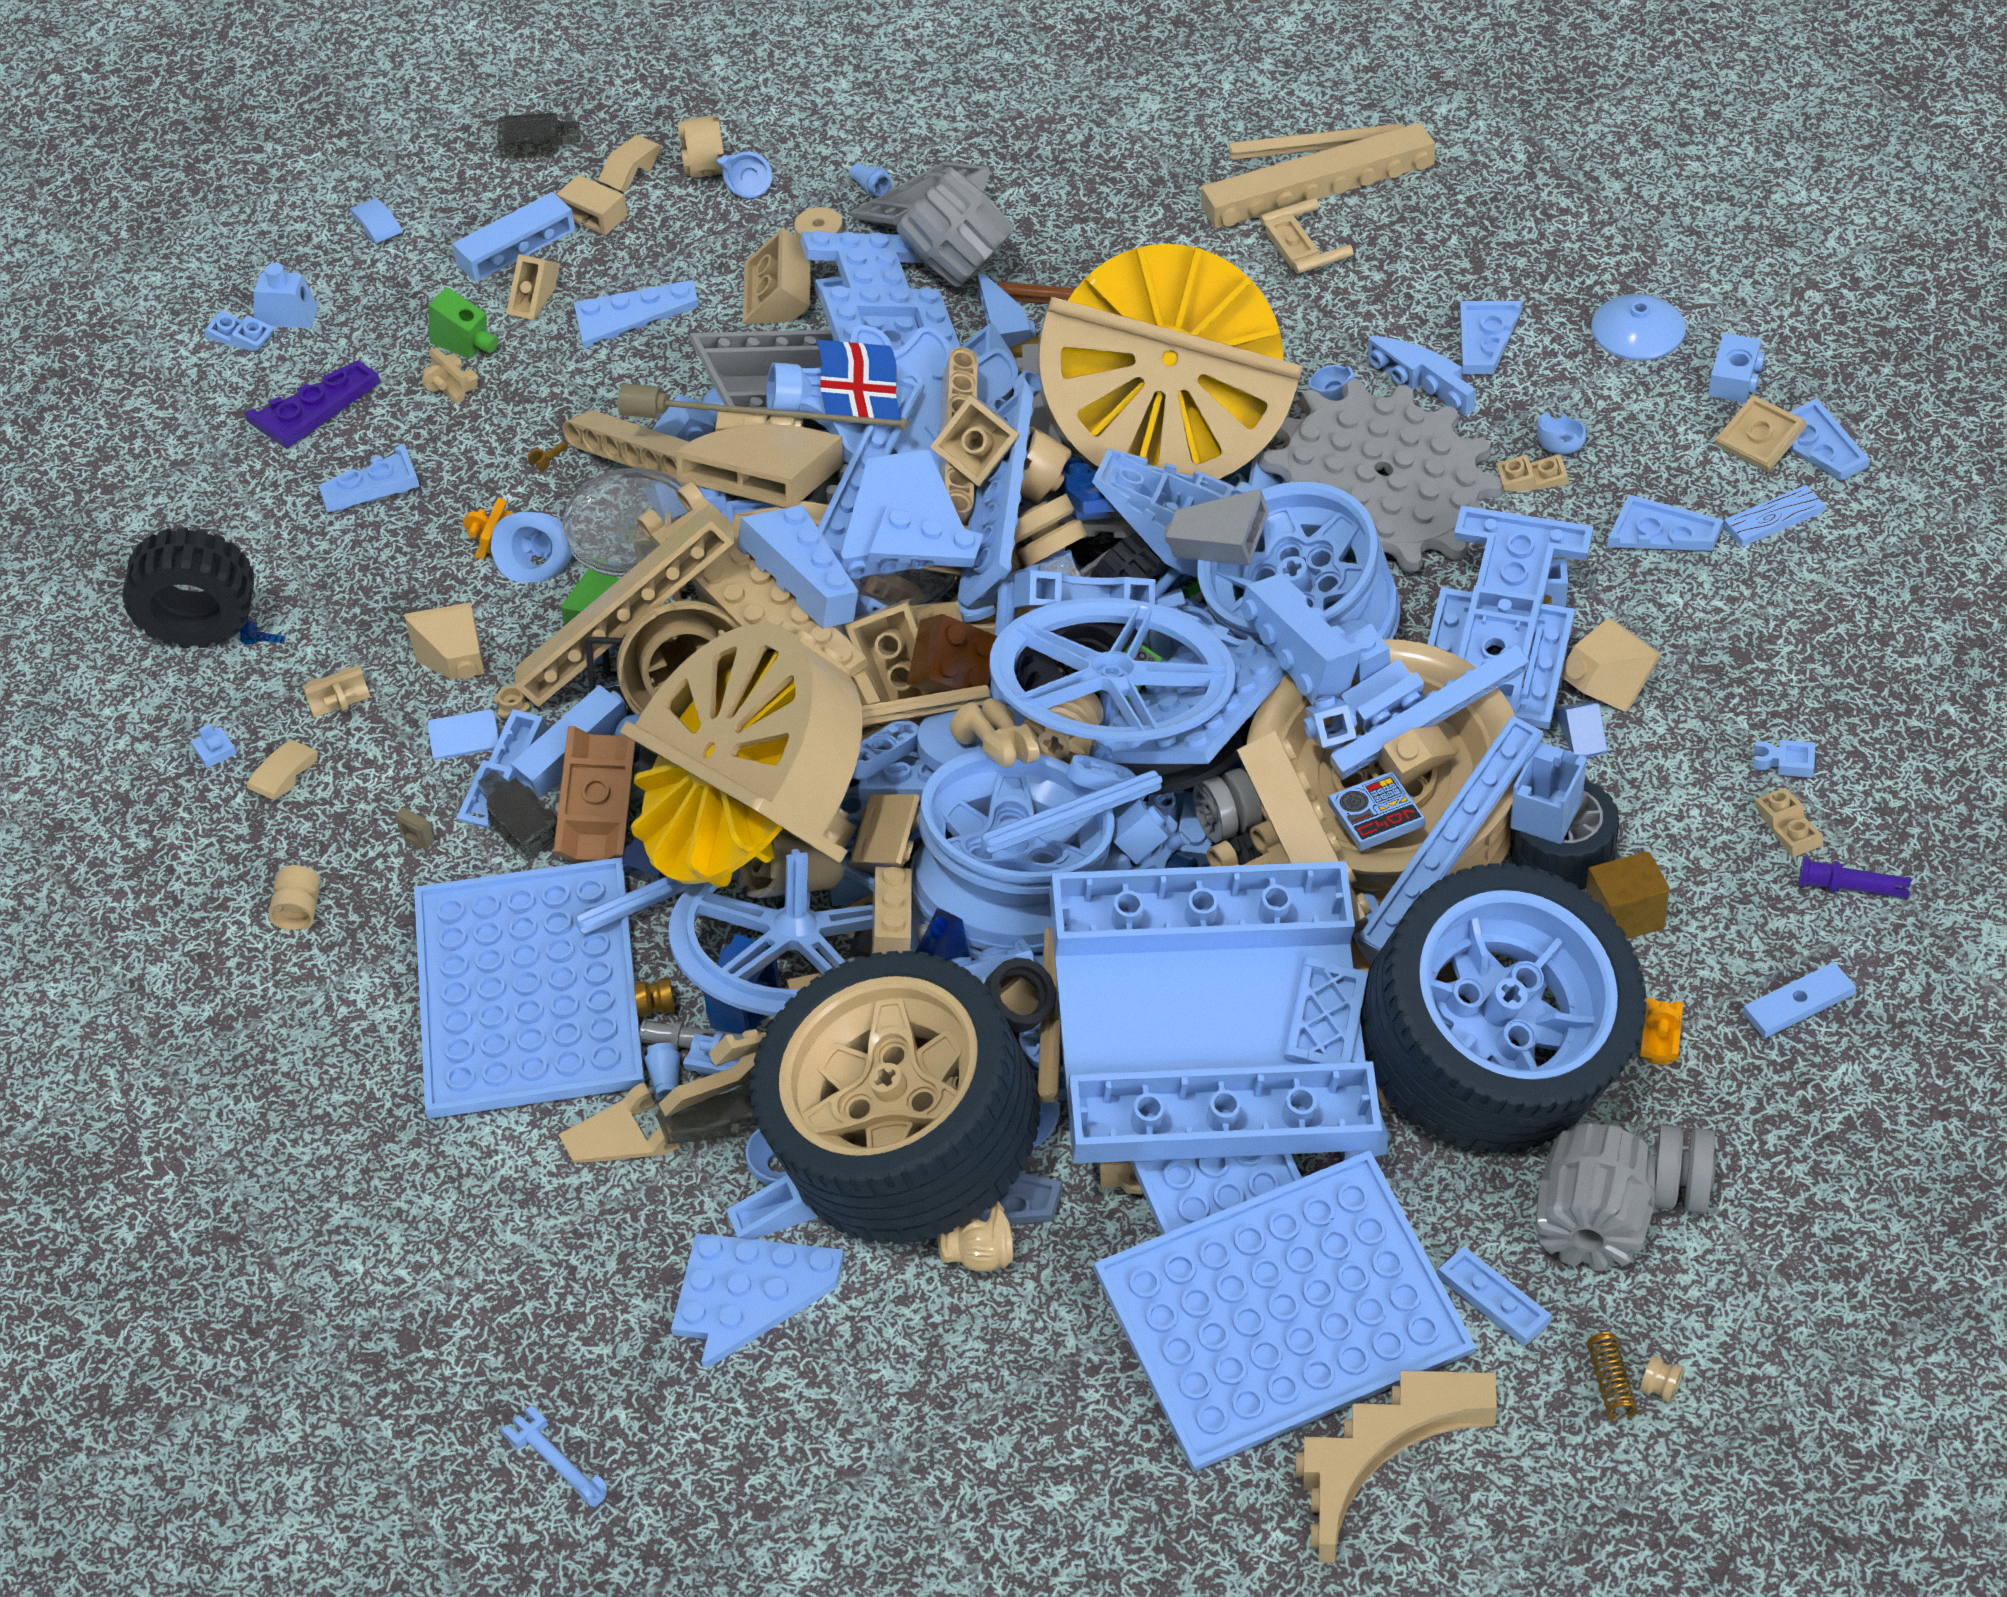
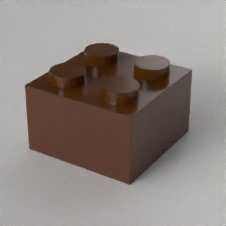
M945 614L920 620L907 685L930 694L981 685L988 686L991 675L989 666L990 652L998 636Z

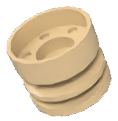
M1095 693L1048 709L1051 712L1075 721L1100 726L1103 723V707ZM1028 717L1023 722V724H1028L1033 729L1041 754L1054 757L1069 765L1075 755L1089 756L1095 739L1077 737L1050 729L1034 722Z

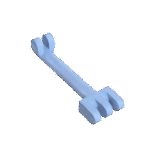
M529 1406L524 1410L526 1416L532 1421L530 1424L520 1415L512 1420L520 1432L516 1433L508 1425L500 1429L501 1434L517 1450L528 1442L578 1491L579 1496L588 1505L595 1508L605 1500L607 1487L601 1477L595 1475L589 1481L541 1433L548 1426V1423L533 1406Z

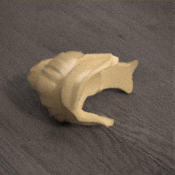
M999 1201L990 1208V1218L986 1222L981 1221L979 1218H972L969 1220L970 1223L961 1228L958 1226L954 1228V1231L945 1235L944 1233L938 1234L937 1242L940 1258L945 1263L961 1262L965 1269L976 1272H988L999 1267L1002 1269L1006 1268L1012 1262L1014 1256L1010 1222L1004 1213V1208Z

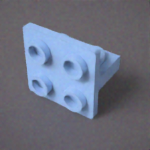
M1396 660L1342 693L1341 699L1348 706L1351 705L1353 707L1357 723L1366 734L1376 724L1380 723L1382 725L1387 722L1388 718L1394 713L1399 712L1400 714L1407 710L1406 708L1415 701L1419 703L1424 700V682L1417 672L1410 675L1402 661Z

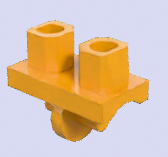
M498 497L489 518L483 509H479L477 512H469L464 517L463 526L468 531V536L470 538L480 536V544L474 558L484 559L486 553L492 554L490 548L494 526L502 518L514 514L505 510L507 500Z
M1646 998L1647 1006L1644 1016L1645 1024L1640 1057H1647L1649 1063L1667 1065L1670 1060L1678 1061L1684 1002L1668 1003L1666 1001L1659 1002L1654 998Z

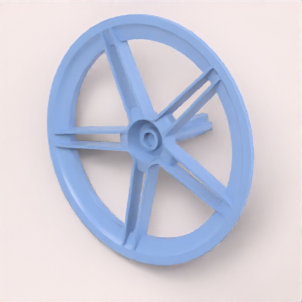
M1105 597L1061 601L1034 609L1020 616L1005 627L996 638L990 652L989 664L991 678L997 691L1004 700L1022 715L1045 727L1065 734L1087 739L1120 742L1169 737L1195 728L1208 721L1228 702L1234 689L1236 672L1233 658L1225 644L1217 635L1198 621L1160 605L1132 599ZM1112 622L1126 624L1111 650L1103 653L1050 632L1062 627L1083 623ZM1140 626L1128 652H1121L1135 627ZM1152 629L1186 645L1204 664L1136 661L1134 659L1148 630ZM1028 646L1079 671L1025 692L1016 679L1014 666L1019 654ZM1135 685L1208 687V690L1203 698L1188 711L1169 720L1155 723ZM1100 690L1103 723L1100 726L1075 721L1060 716L1048 709ZM1124 696L1129 697L1130 701L1132 702L1135 710L1137 711L1144 725H1142V723L1140 722L1137 715L1135 714V712L1133 711V709L1131 708L1130 704ZM1120 710L1130 727H1111L1109 725L1119 715Z
M793 849L790 855H786L784 908L777 910L713 894L718 887L709 882L691 884L680 896L673 908L669 922V945L681 971L691 982L710 996L742 1010L776 1016L780 1009L783 1010L785 1008V1003L791 997L794 998L799 990L767 987L746 980L788 950L799 951L825 975L824 972L833 967L815 950L817 948L835 969L838 968L839 964L846 961L824 937L872 929L873 905L819 912L811 910L810 892H807L808 854L806 852L800 853L798 849ZM843 858L841 861L844 869L843 875L873 891L875 874L849 866V860ZM740 868L732 873L731 880L740 877ZM911 911L910 951L918 954L917 926L920 924ZM697 914H701L765 934L721 968L701 948L695 934L694 924Z

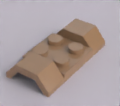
M568 726L554 844L555 855L572 863L623 858L626 831L628 829L636 742L622 733L618 736L594 735L575 726Z

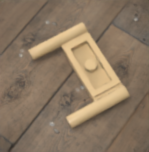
M1316 198L1259 216L1261 225L1266 227L1267 236L1296 274L1351 257L1354 254L1350 244L1320 254L1317 247L1298 223L1295 216L1319 209V203Z

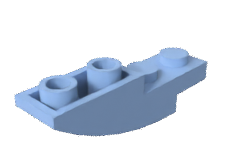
M1372 336L1368 339V360L1374 368H1381L1388 373L1396 384L1406 385L1412 390L1422 385L1428 394H1435L1445 402L1446 406L1455 408L1464 416L1475 410L1476 389L1462 380L1461 366L1434 351L1406 341Z

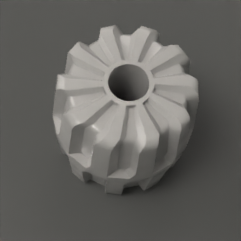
M951 169L941 176L934 186L932 185L925 195L902 217L896 227L897 232L918 257L956 288L962 286L998 250L1014 230L1013 225L993 201L955 169Z
M1591 1122L1578 1124L1575 1129L1570 1131H1563L1554 1140L1539 1184L1535 1220L1536 1231L1539 1232L1538 1239L1547 1252L1554 1253L1559 1251L1561 1262L1570 1266H1577L1581 1262L1589 1264L1593 1271H1604L1609 1262L1615 1261L1623 1267L1632 1261L1634 1251L1640 1252L1642 1250L1655 1204L1657 1164L1655 1155L1648 1152L1647 1142L1639 1135L1635 1136L1623 1130L1621 1126L1610 1123L1609 1125L1592 1124Z

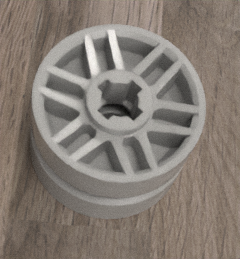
M1238 768L1222 773L1219 777L1215 776L1194 786L1193 800L1195 811L1204 833L1211 841L1217 843L1233 838L1236 834L1243 835L1249 833L1252 827L1262 823L1259 795L1250 776L1243 769Z

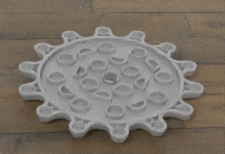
M1356 379L1350 380L1344 385L1342 400H1328L1315 390L1304 392L1300 396L1298 403L1305 412L1306 417L1294 419L1286 416L1283 424L1275 434V437L1284 442L1285 448L1265 451L1259 457V467L1265 472L1280 475L1285 479L1286 483H1323L1337 487L1355 497L1370 514L1383 551L1393 555L1397 559L1399 566L1407 572H1417L1421 569L1423 565L1421 553L1427 549L1438 550L1453 561L1465 558L1467 553L1466 543L1454 540V532L1461 506L1484 509L1479 504L1480 500L1499 497L1504 493L1500 477L1484 473L1476 466L1479 462L1485 461L1490 457L1491 447L1489 442L1483 438L1465 439L1458 436L1453 430L1459 422L1458 412L1455 408L1444 406L1434 412L1424 411L1414 404L1413 390L1406 385L1398 386L1388 398L1374 397L1366 390L1364 384ZM1382 467H1384L1385 472H1387L1389 476H1382L1378 474L1376 470H1382ZM1349 559L1351 563L1357 564L1353 559Z

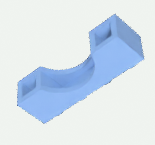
M1025 571L1015 574L1014 608L1037 609L1061 601L1097 597L1132 599L1155 604L1156 579L1131 577L1092 578L1069 576L1060 572Z

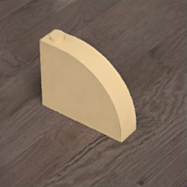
M778 424L748 425L715 431L690 441L676 451L677 481L685 483L691 481L697 486L785 508L794 507L843 466V438L840 435L815 429Z

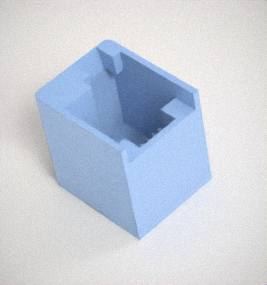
M1540 742L1528 758L1514 785L1510 828L1561 844L1583 801L1587 758L1583 755Z

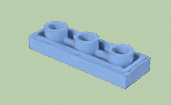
M1833 962L1744 1005L1743 1015L1765 1039L1855 995L1856 986L1839 966Z

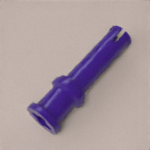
M1803 856L1798 887L1804 888L1806 885L1828 888V891L1831 893L1838 892L1839 888L1907 900L1910 891L1895 886L1910 888L1911 877L1843 868V864L1839 861H1833L1832 864L1810 861L1808 856Z

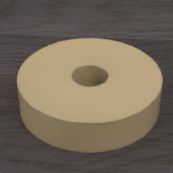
M816 207L802 212L795 220L796 236L801 239L802 232L815 231L842 233V218L838 212L830 208Z

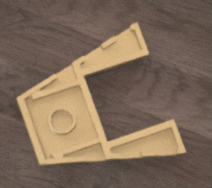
M756 1029L748 1030L742 1033L744 1039L735 1040L732 1034L726 1035L708 1053L713 1063L717 1066L738 1058L741 1059L730 1069L675 1087L659 1103L665 1117L752 1080L751 1071L752 1067L755 1066L753 1062L755 1054L760 1050L758 1046L762 1037L766 1036V1033L758 1034Z

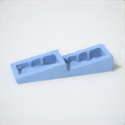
M512 709L489 761L483 760L456 817L457 820L485 828L490 827L518 780L510 763L548 730V726L542 716ZM471 812H474V813H477V814H481V815H485V816L482 817V818L476 817V816H472V815H471Z

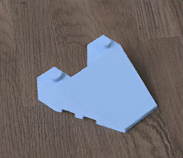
M1108 448L1092 483L1166 565L1173 567L1174 570L1181 574L1197 577L1198 560L1173 556L1171 548L1165 540L1166 526L1168 523H1171L1177 509L1231 496L1235 486L1198 471H1194L1193 476L1176 472L1177 466L1167 463L1164 469L1148 465L1147 458Z

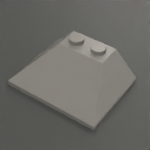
M944 161L849 213L855 219L897 231V224L902 217L949 170H957L983 192L990 175V170L986 166Z

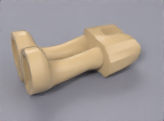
M995 698L985 700L982 705V711L978 704L969 702L961 707L951 719L950 732L961 744H971L979 737L983 742L982 749L988 758L1003 768L1013 766L1016 758L1026 764L1035 762L1040 756L1038 740L1033 729L1028 724L1016 726L1012 711L1002 701Z

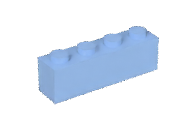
M551 192L452 243L456 264L471 279L477 282L516 262L518 254L527 256L575 231L572 209Z

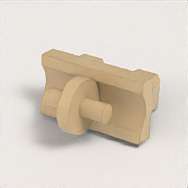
M438 348L429 350L431 364L423 369V386L429 391L442 390L456 404L463 401L465 392L476 389L478 375L472 369L462 371L461 359L455 353L445 355Z
M359 665L345 667L338 670V673L322 679L310 680L306 685L302 686L314 718L337 709L344 712L349 709L348 705L371 697Z

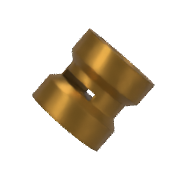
M670 977L660 978L656 983L650 984L646 981L634 982L639 1018L650 1016L652 1012L661 1011L663 1014L675 1012ZM651 992H653L655 1003H652Z

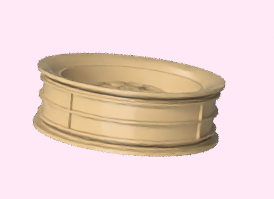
M1383 639L1390 648V664L1396 660H1401L1410 675L1417 672L1424 682L1423 694L1425 696L1431 691H1439L1444 688L1448 681L1452 679L1456 681L1461 678L1467 670L1471 668L1476 669L1475 666L1466 660L1438 647L1407 640ZM1287 673L1258 707L1250 726L1247 744L1276 731L1281 741L1288 738L1297 756L1291 762L1296 772L1303 769L1312 787L1306 793L1311 802L1318 800L1327 818L1321 821V824L1326 833L1333 831L1342 849L1336 852L1339 861L1348 862L1357 881L1352 883L1351 886L1356 896L1361 893L1373 892L1379 906L1511 716L1516 715L1499 688H1496L1436 724L1457 755L1403 786L1408 795H1418L1411 797V799L1425 817V826L1360 851L1329 806L1328 796L1386 773L1377 759L1343 780L1340 778L1330 763V756L1334 749L1322 748L1314 742V739H1308L1303 719L1308 718L1306 708L1312 705L1306 696L1298 691L1296 683ZM1354 679L1352 680L1350 688L1357 685ZM1332 716L1323 719L1324 726L1331 723ZM1357 723V726H1354L1356 736L1360 734L1362 736L1365 735ZM1351 740L1346 741V745L1351 743ZM1522 769L1449 874H1456L1458 870L1464 868L1471 869L1472 866L1484 865L1485 867L1492 863L1501 864L1511 848L1510 826L1513 788ZM1260 799L1262 822L1266 820L1271 822Z

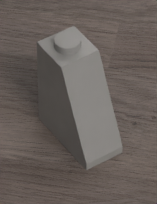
M1252 490L1177 509L1171 523H1168L1165 529V540L1169 544L1173 556L1250 565L1269 513L1262 490Z

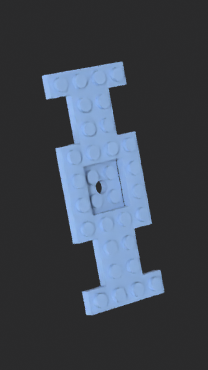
M802 232L800 244L806 260L836 261L845 286L821 287L819 299L834 341L849 342L854 327L867 325L884 332L891 340L892 350L897 351L909 341L919 328L931 327L939 331L948 340L952 350L961 347L940 290L909 288L900 262L923 263V261L900 234Z
M1461 506L1454 532V540L1486 545L1477 584L1474 585L1473 592L1441 587L1427 645L1455 654L1478 668L1485 659L1489 657L1493 659L1498 656L1489 654L1486 651L1488 647L1497 645L1504 649L1517 644L1529 660L1527 673L1526 671L1498 688L1508 700L1517 718L1534 727L1550 729L1575 617V609L1543 604L1553 556L1587 561L1593 536V526Z

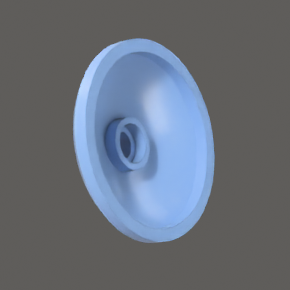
M1627 294L1611 299L1600 306L1592 318L1591 330L1596 342L1607 352L1624 359L1642 361L1657 359L1676 350L1684 340L1686 324L1682 314L1667 301L1647 294Z

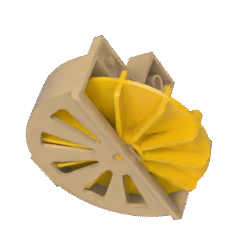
M1178 244L1148 245L1123 252L1092 271L1078 285L1068 301L1051 297L1045 311L1037 350V375L1040 380L1042 389L1040 395L1046 413L1063 443L1081 461H1084L1097 471L1109 448L1147 458L1148 465L1164 469L1167 463L1177 466L1176 472L1193 476L1194 471H1198L1219 480L1229 476L1250 462L1273 439L1290 410L1303 369L1301 365L1284 361L1281 333L1275 315L1268 301L1252 279L1232 263L1214 253L1201 248Z
M766 620L765 623L738 627L714 638L688 657L662 684L635 724L629 721L625 722L620 732L657 755L652 769L635 775L634 784L643 789L645 795L642 815L631 825L633 836L643 841L652 866L665 876L682 884L709 882L718 888L729 885L732 873L752 858L756 857L765 863H769L774 859L771 841L780 831L803 841L841 863L848 852L844 848L857 827L846 820L849 813L839 808L855 770L861 745L863 725L860 696L855 683L849 675L851 670L840 663L843 658L841 655L826 646H821L817 643L818 640L784 621L779 626Z

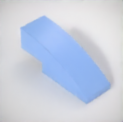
M788 1175L726 1209L737 1238L756 1239L818 1218L810 1206L807 1205Z

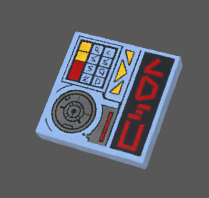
M1392 771L1328 796L1329 806L1360 851L1425 826V817Z

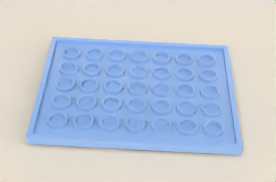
M622 857L414 887L424 1098L427 1119L630 1090L638 1084L645 1083L639 1016L634 990L635 975L629 915L585 934L579 931L575 923V916L626 894Z
M1370 1150L1093 1264V1270L1192 1472H1196L1353 1405V1403L1356 1404L1389 1390L1392 1386L1400 1385V1371H1433L1469 1356L1476 1350L1472 1338Z

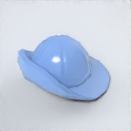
M517 512L502 518L494 526L490 550L494 563L503 576L511 581L531 583L553 578L562 572L571 560L575 542L568 527L558 518L546 513ZM536 555L546 559V562L542 565H534L530 558Z

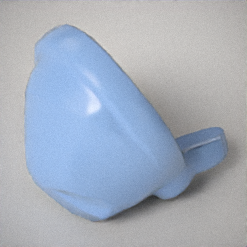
M751 151L741 152L735 155L726 154L717 159V163L723 167V178L727 187L739 197L757 198L763 195L770 187L773 179L772 169L768 161L760 154Z

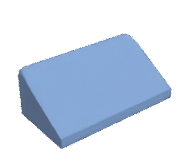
M492 709L432 719L427 722L433 760L494 750L499 740L496 717Z

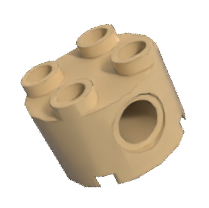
M719 115L683 119L682 122H678L681 147L687 148V150H681L685 176L696 178L723 174V167L717 163V159L724 156Z

